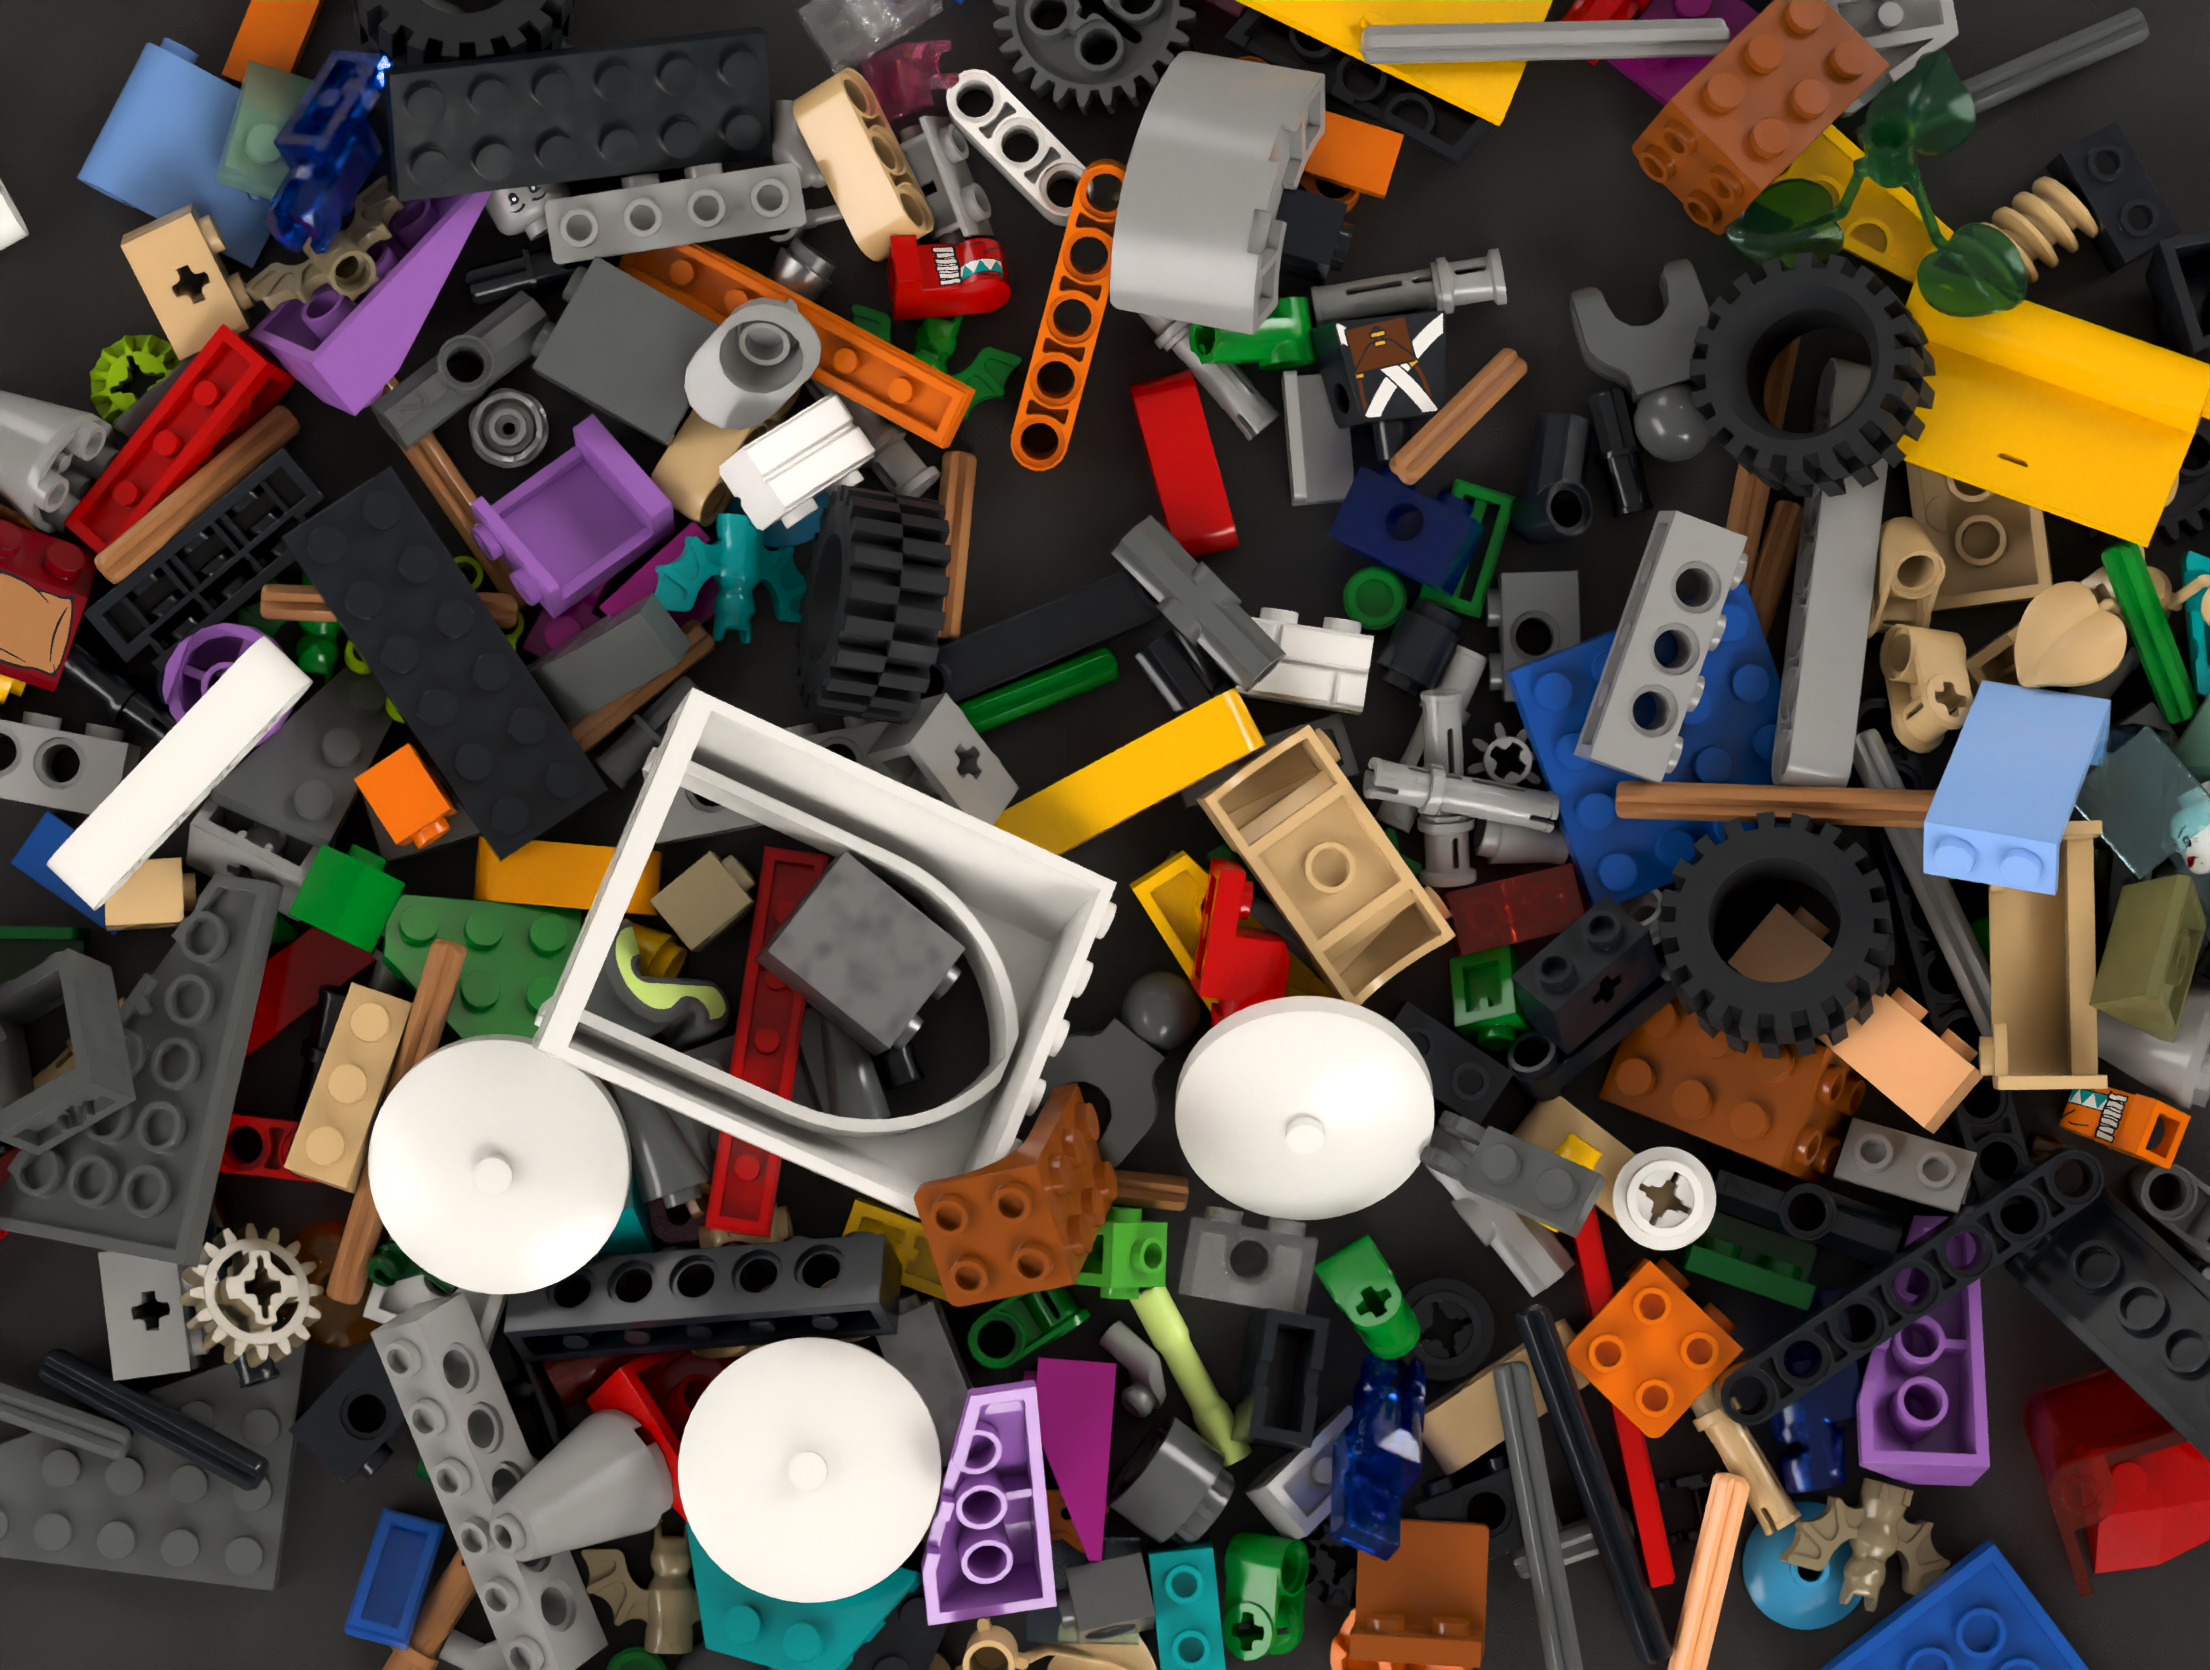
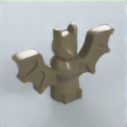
M386 175L382 176L354 199L355 216L353 222L346 230H341L338 225L320 213L294 235L301 244L304 253L309 256V259L298 265H284L279 262L270 264L244 286L255 302L263 300L271 311L277 309L281 303L291 299H298L306 305L311 301L312 294L316 289L325 283H329L339 294L348 296L354 301L359 297V294L367 291L372 284L374 285L378 282L379 278L376 276L375 263L366 251L379 240L386 241L392 237L388 230L389 221L394 213L404 207L394 197L392 183Z
M1863 1478L1859 1494V1504L1857 1506L1848 1507L1841 1498L1829 1495L1827 1505L1818 1516L1808 1520H1795L1796 1532L1789 1548L1782 1552L1779 1557L1783 1562L1821 1571L1827 1566L1834 1551L1842 1543L1849 1540L1853 1552L1843 1569L1844 1581L1839 1594V1603L1848 1605L1853 1595L1864 1597L1865 1610L1874 1612L1878 1604L1880 1589L1886 1577V1560L1895 1552L1902 1567V1589L1906 1594L1915 1596L1941 1576L1951 1563L1949 1559H1945L1937 1553L1931 1541L1932 1522L1921 1519L1915 1523H1908L1904 1519L1903 1515L1907 1506H1910L1913 1491L1868 1478Z
M661 1523L654 1527V1546L650 1554V1564L654 1571V1577L647 1588H641L634 1583L628 1573L623 1552L618 1548L586 1547L580 1550V1554L588 1567L589 1578L588 1584L585 1586L586 1592L602 1597L609 1603L614 1617L613 1622L616 1626H620L631 1619L645 1621L647 1623L644 1640L645 1652L658 1654H686L693 1652L692 1625L694 1622L701 1620L697 1591L688 1578V1572L692 1567V1559L686 1523L684 1524L683 1535L676 1536L662 1535Z

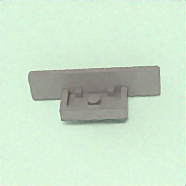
M791 162L723 173L722 163L705 164L685 168V179L660 183L659 173L641 174L621 178L622 189L548 200L544 205L553 261L561 265L593 260L595 256L606 258L803 227L807 223L799 168L795 163Z

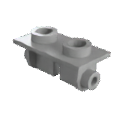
M922 116L919 118L921 124L901 130L898 133L901 140L899 145L920 187L934 182L937 192L926 196L934 217V227L929 232L932 242L958 245L966 241L965 237L993 236L994 233L988 220L991 217V206L984 190L973 181L965 160L969 156V149L961 130L951 123L949 117Z
M1853 1118L1833 1177L1958 1214L1961 1204H1967L1971 1193L1973 1180H1970L1977 1153Z

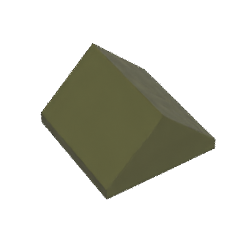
M2176 874L2122 886L2089 1002L2090 1006L2161 1041L2171 1043L2175 1042L2207 927L2191 876Z

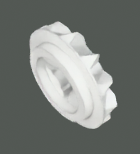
M1659 1146L1635 1154L1617 1173L1611 1202L1619 1226L1635 1242L1655 1250H1675L1691 1244L1708 1228L1715 1212L1716 1190L1710 1173L1696 1157L1681 1149ZM1674 1172L1678 1173L1673 1182L1676 1184L1673 1189V1195L1681 1200L1680 1204L1689 1208L1687 1213L1678 1209L1676 1211L1664 1209L1660 1217L1656 1216L1653 1223L1650 1224L1649 1221L1653 1215L1651 1210L1654 1202L1646 1197V1192L1638 1189L1640 1184L1647 1187L1652 1185L1661 1188L1667 1180H1671Z

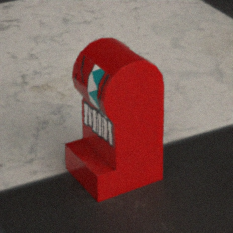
M916 234L890 236L887 281L894 321L986 313L1002 307L1009 300L1011 291L1004 250L997 241L989 238H975L966 240L958 245H953V243L917 245Z

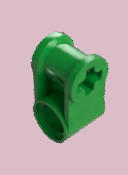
M1368 1233L1313 1266L1341 1313L1347 1315L1368 1350L1374 1356L1382 1359H1397L1406 1355L1415 1347L1420 1338L1421 1330L1418 1319L1403 1297L1393 1272Z
M1066 1286L1044 1290L1059 1312L1058 1317L1053 1315L1042 1298V1291L1003 1298L972 1320L967 1331V1344L972 1356L981 1365L990 1369H1002L1014 1364L1038 1347L1046 1346L1087 1320L1091 1314L1087 1307H1078ZM991 1321L1005 1322L1014 1332L1012 1348L1006 1354L999 1357L985 1354L977 1343L980 1329Z
M1240 1531L1230 1540L1225 1555L1226 1592L1224 1621L1222 1625L1223 1640L1228 1650L1235 1657L1245 1661L1258 1660L1268 1654H1286L1297 1647L1302 1640L1304 1631V1593L1309 1568V1555L1306 1545L1299 1539ZM1249 1622L1250 1628L1239 1630L1240 1624ZM1288 1628L1286 1633L1277 1634V1629Z

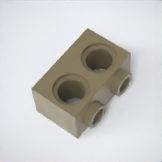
M709 851L653 897L650 902L690 951L702 953L755 909L757 899L751 892L759 887V883L737 856L734 857L730 854L723 859L721 855Z

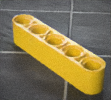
M1235 687L1004 810L993 826L1060 856L1264 747L1266 743Z

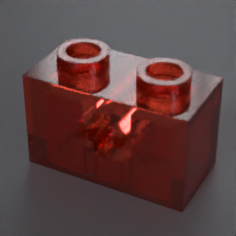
M1572 863L1442 894L1443 903L1450 913V917L1447 918L1448 924L1456 935L1452 938L1456 956H1463L1563 932L1585 914Z

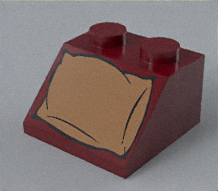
M0 519V674L54 692L89 596L96 568L94 559L98 554L90 549Z

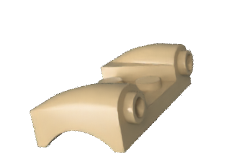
M1309 724L1299 725L1196 800L1232 852H1237L1307 951L1309 954L1306 956L1334 998L1361 1005L1397 973L1422 956L1447 943L1456 935L1445 921L1450 917V913L1441 898L1430 886L1427 885L1423 888L1336 764V762L1341 760V757L1332 741L1320 728L1313 731Z

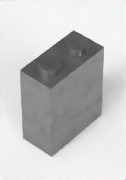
M844 851L828 864L821 876L810 887L754 960L787 984L793 991L795 990L802 995L810 1005L876 1056L890 1049L892 1045L900 1051L912 1039L924 1021L916 1013L930 995L938 1001L954 984L961 973V970L954 963L966 948L848 852Z

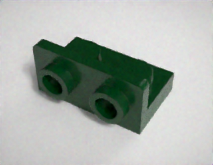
M1715 1211L1711 1223L1705 1232L1694 1242L1681 1248L1676 1265L1808 1311L1816 1286L1807 1283L1817 1254V1247L1814 1244Z

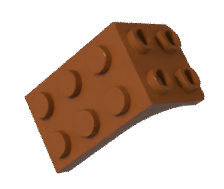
M1773 0L1670 99L1634 142L1632 151L1638 158L1643 171L1654 181L1663 183L1683 203L1686 213L1695 223L1708 228L1716 235H1722L1759 195L1886 71L1890 64L1826 0Z
M1677 995L1621 1040L1598 1098L1757 1160L1808 1183L1818 1185L1823 1176L1829 1175L1837 1165L1842 1149V1142L1839 1136L1847 1116L1853 1115L1863 1100L1865 1081L1862 1079L1863 1076L1831 1049L1815 1043L1816 1053L1799 1057L1796 1043L1781 1044V1059L1763 1058L1760 1044L1755 1042H1749L1746 1054L1729 1048L1724 1032L1720 1031L1713 1039L1700 1029L1696 1013L1693 1012L1688 1015L1679 1002Z
M1078 1083L1053 1088L1027 1139L1011 1154L983 1168L953 1177L924 1182L918 1187L914 1195L915 1205L946 1299L953 1306L963 1307L1075 1284L1088 1254L1093 1249V1243L1099 1230L1105 1224L1107 1213L1118 1195V1184L1114 1168L1109 1161H1102L1096 1142L1100 1134L1096 1111L1091 1103L1084 1104Z

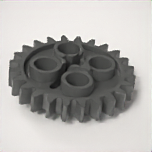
M993 0L999 12L1009 15L993 22V28L998 37L1010 38L999 49L1006 61L1018 60L1012 69L1018 81L1023 82L1034 77L1030 88L1038 99L1047 95L1054 88L1053 101L1056 107L1062 111L1069 104L1073 96L1077 97L1078 106L1083 115H1089L1095 99H1102L1109 114H1115L1117 96L1125 94L1135 107L1139 106L1140 94L1138 87L1146 84L1155 91L1160 82L1157 73L1161 69L1167 70L1175 58L1172 54L1173 51L1193 50L1194 46L1191 39L1181 29L1198 27L1200 23L1195 11L1184 8L1199 0H1155L1152 7L1141 14H1131L1125 11L1129 0H1084L1088 5L1097 10L1106 6L1114 23L1129 32L1142 36L1141 41L1134 44L1121 36V33L1100 15L1092 13L1087 18L1078 0ZM1052 9L1067 11L1064 22L1058 28L1052 30L1038 28L1041 16ZM1101 44L1117 46L1114 58L1103 65L1088 63V56L1096 46Z

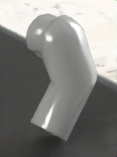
M776 100L771 132V159L775 165L795 163L799 168L802 188L806 189L810 186L822 188L827 184L793 114L794 101Z
M1121 1320L1115 1322L1104 1333L1099 1344L1129 1372L1131 1386L1125 1388L1122 1392V1405L1132 1416L1145 1418L1151 1413L1153 1408L1160 1409L1167 1395L1161 1361L1158 1354Z
M455 1629L451 1631L439 1656L440 1659L463 1670H509L497 1640L484 1644Z

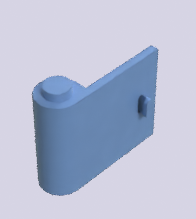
M164 37L160 47L147 42L77 179L108 197L129 207L137 208L156 219L193 203L200 218L210 214L217 224L227 249L220 253L252 269L285 204L250 193L249 198L247 192L214 182L240 89L194 65L199 55L187 47Z

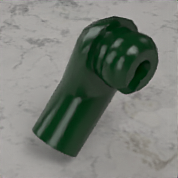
M394 1240L386 1241L378 1246L367 1264V1273L370 1279L382 1287L393 1286L396 1281L424 1275L448 1294L456 1288V1286L440 1280L413 1262Z

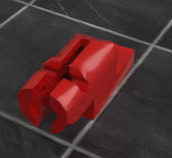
M1218 858L1211 859L1190 981L1198 996L1219 999L1218 1003L1211 1002V1028L1223 1019L1246 1007L1267 1000L1285 997L1291 963L1286 943L1277 932L1237 926L1238 919L1247 920L1249 917L1253 899V882L1245 880L1246 872L1237 861Z

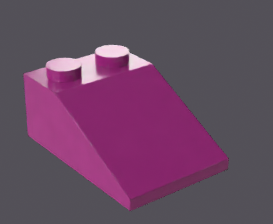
M1038 1357L1037 1371L1024 1370V1381L1035 1380L1042 1446L1088 1560L1102 1561L1117 1364Z

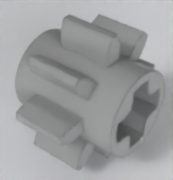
M1501 722L1493 725L1492 731L1495 741L1488 745L1483 740L1474 738L1470 742L1473 749L1481 753L1479 763L1472 764L1465 769L1466 774L1474 775L1481 773L1485 780L1517 786L1516 783L1522 780L1534 786L1541 783L1539 776L1530 771L1532 761H1536L1533 751H1530L1524 743L1528 738L1525 728L1519 731L1515 737H1506ZM1509 746L1513 747L1518 752L1514 762L1517 766L1521 767L1520 773L1509 772L1500 778L1493 773L1497 762L1490 757L1491 751L1494 750L1501 753Z

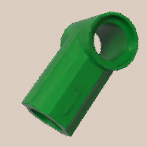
M1306 297L1278 298L1277 307L1254 335L1192 324L1188 329L1191 352L1196 353L1201 364L1259 363V369L1276 370L1315 363V354L1309 331L1312 329L1309 303Z

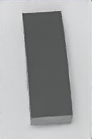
M651 593L614 617L608 614L526 667L564 724L625 696L675 667L682 660L691 642L657 597Z

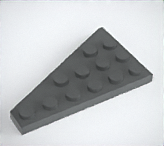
M215 873L198 897L195 910L190 916L181 921L172 934L176 942L153 975L147 973L143 975L119 1009L136 1100L40 1155L25 1150L18 1152L6 1169L11 1173V1176L0 1190V1230L198 1268L283 886L268 881Z
M307 1340L297 1348L291 1346V1353L275 1363L280 1376L261 1385L240 1389L238 1384L239 1378L234 1362H232L231 1364L227 1363L145 1392L265 1457L269 1462V1468L264 1480L256 1490L245 1491L134 1431L132 1444L126 1457L119 1461L36 1432L1 1443L0 1557L268 1591L277 1589L297 1438L289 1429L300 1418L310 1340ZM97 1410L89 1412V1414L121 1424Z

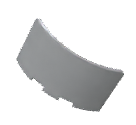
M1193 51L1180 52L1174 58L1157 85L1144 113L1122 184L1111 255L1110 302L1113 307L1119 310L1254 335L1278 305L1279 271L1287 223L1275 219L1284 188L1297 190L1304 168L1315 146L1325 133V74Z

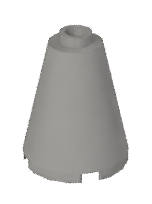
M604 1409L586 1417L493 1506L490 1534L494 1544L502 1553L509 1555L517 1561L526 1562L651 1530L663 1521L660 1520L662 1513L670 1510L673 1502L672 1477L664 1454L656 1442L646 1446L634 1430L642 1425L633 1416L617 1409Z

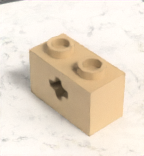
M191 203L123 235L120 246L179 361L200 352L222 324L234 329L238 334L249 329L250 315L247 310L256 306L255 301L244 288L246 282L241 273L238 271L232 275L228 274L218 254L227 249L217 224L210 214L200 218L194 204ZM188 265L194 274L205 271L206 275L203 278L202 291L195 293L190 284H184L179 287L177 283L181 278L182 267Z

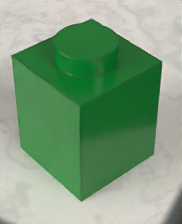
M322 844L288 914L372 954L406 883L382 872L387 860L366 849L352 844L346 855Z

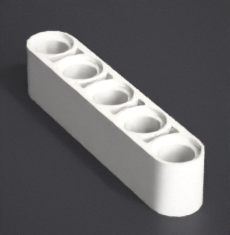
M266 636L261 637L237 659L60 846L46 865L94 911L101 907L211 793V790L236 767L309 689L313 681Z

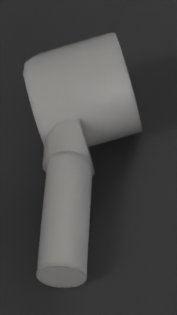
M837 204L815 210H805L807 217L805 226L792 228L788 233L772 236L770 239L782 245H790L795 237L801 240L806 229L815 228L817 225L844 218Z

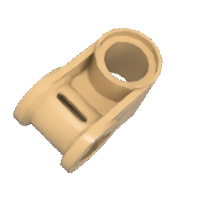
M1906 516L1895 517L1881 525L1867 639H1870L1875 633L1886 634L1896 624L1929 628L1931 611L1940 584L1945 577L1946 567L1924 527L1914 518Z
M1904 624L1892 626L1885 634L1880 649V667L1885 676L1891 710V726L1897 739L1906 748L1919 754L1929 753L1942 743L1945 732L1949 729L1953 730L1963 727L1974 701L1966 665V647L1963 638L1955 632Z

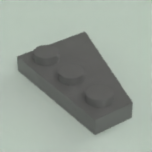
M348 666L343 668L292 715L276 734L263 742L211 790V802L318 848L322 844L332 848L361 792L354 778L375 765L397 723L386 710L385 702L388 697L373 674H358Z

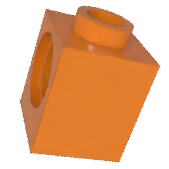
M406 744L354 778L357 786L396 845L406 847L414 842L418 849L426 847L451 830L446 820L459 812L418 747L411 744Z

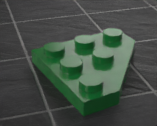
M400 894L384 928L382 963L399 981L403 979L416 993L430 946L437 938L448 939L465 946L467 954L444 1030L454 1041L489 1034H510L533 1039L539 1029V1026L534 1023L541 1004L553 996L579 936L582 909Z

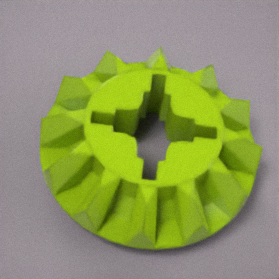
M124 335L121 340L110 347L102 349L99 360L90 371L92 393L90 399L103 420L111 424L116 430L122 432L114 423V420L139 399L133 393H123L121 391L116 393V390L122 389L124 384L132 381L131 370L134 369L132 361H135V364L140 367L145 375L162 377L170 373L185 359L179 361L171 344L156 336ZM151 385L149 388H147V392L155 385Z

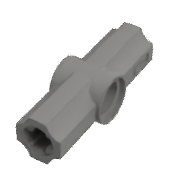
M1437 1124L1433 1129L1428 1147L1442 1149L1469 1165L1478 1146L1464 1139L1459 1140L1450 1136ZM1426 1165L1437 1181H1440L1453 1197L1451 1204L1486 1247L1491 1245L1531 1297H1535L1550 1287L1575 1265V1262L1569 1256V1252L1550 1229L1527 1216L1466 1190L1459 1181L1441 1174Z

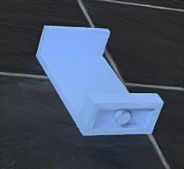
M1982 680L1924 820L1923 873L2055 895L2058 889L2060 843L2090 765L2103 767L2109 752L2111 700Z

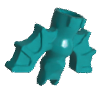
M717 514V541L708 545L700 541L697 536H687L681 555L675 561L665 565H657L655 568L658 574V584L654 595L666 611L688 612L691 610L701 586L713 575V579L719 587L713 607L715 614L713 627L714 641H722L726 630L739 631L741 643H750L752 618L756 612L753 590L760 581L763 582L771 595L776 619L781 622L801 623L802 621L799 609L801 598L805 597L807 582L804 581L805 576L797 570L794 564V548L792 546H782L775 551H769L764 548L765 530L756 529L747 515Z

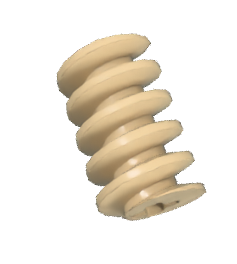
M2044 176L2034 181L2032 194L2024 191L2014 196L2012 209L2005 206L1994 211L1992 224L1981 222L1974 226L1972 239L1962 237L1954 241L1952 255L1961 278L2017 296L2018 289L2012 276L2018 273L2029 283L2036 282L2038 280V273L2033 260L2038 258L2048 267L2054 268L2058 265L2059 260L2053 245L2058 243L2068 252L2074 253L2079 249V244L2073 230L2078 228L2087 236L2094 238L2098 235L2099 229L2087 207L2075 194L2055 179Z

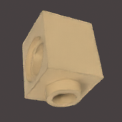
M181 858L147 859L127 882L104 903L106 931L177 928L184 919V912L194 911L197 905L195 873H182Z

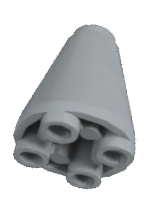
M0 390V493L27 522L47 533L58 531L67 537L74 536L75 534L63 522L120 452L116 449L117 438L113 426L89 412Z
M2191 982L2174 1043L2161 1041L2097 1009L2098 1057L2178 1106L2191 1109L2192 1104L2203 1108L2206 1107L2210 1096V983Z

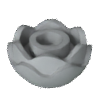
M500 388L492 391L481 403L473 408L469 417V430L475 452L486 462L502 468H517L528 464L541 453L547 442L549 426L543 406L532 395L515 389ZM509 423L515 426V431L511 435L504 433V427Z

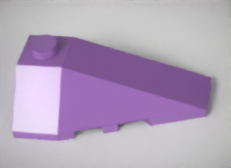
M492 191L409 201L404 205L403 209L394 213L389 221L388 229L392 237L386 241L379 240L366 251L375 263L376 276L379 278L378 282L374 285L372 284L367 291L359 294V297L354 301L348 296L339 294L329 283H325L313 292L311 301L306 305L298 299H291L281 303L277 309L271 311L251 331L248 337L257 347L321 401L356 416L363 408L370 406L381 396L384 385L399 371Z
M1914 1215L1910 1221L1903 1248L1949 1217ZM1968 1232L1955 1234L1949 1240L1946 1247V1255L1954 1267L1968 1265L1976 1253V1244ZM1914 1268L1901 1270L1895 1276L1892 1283L1893 1294L1900 1303L1914 1301L1922 1290L1921 1276ZM1980 1278L1871 1351L1856 1402L1859 1466L1906 1484L1972 1486L1990 1468Z
M1035 1380L968 1390L921 1562L928 1626L1057 1606Z

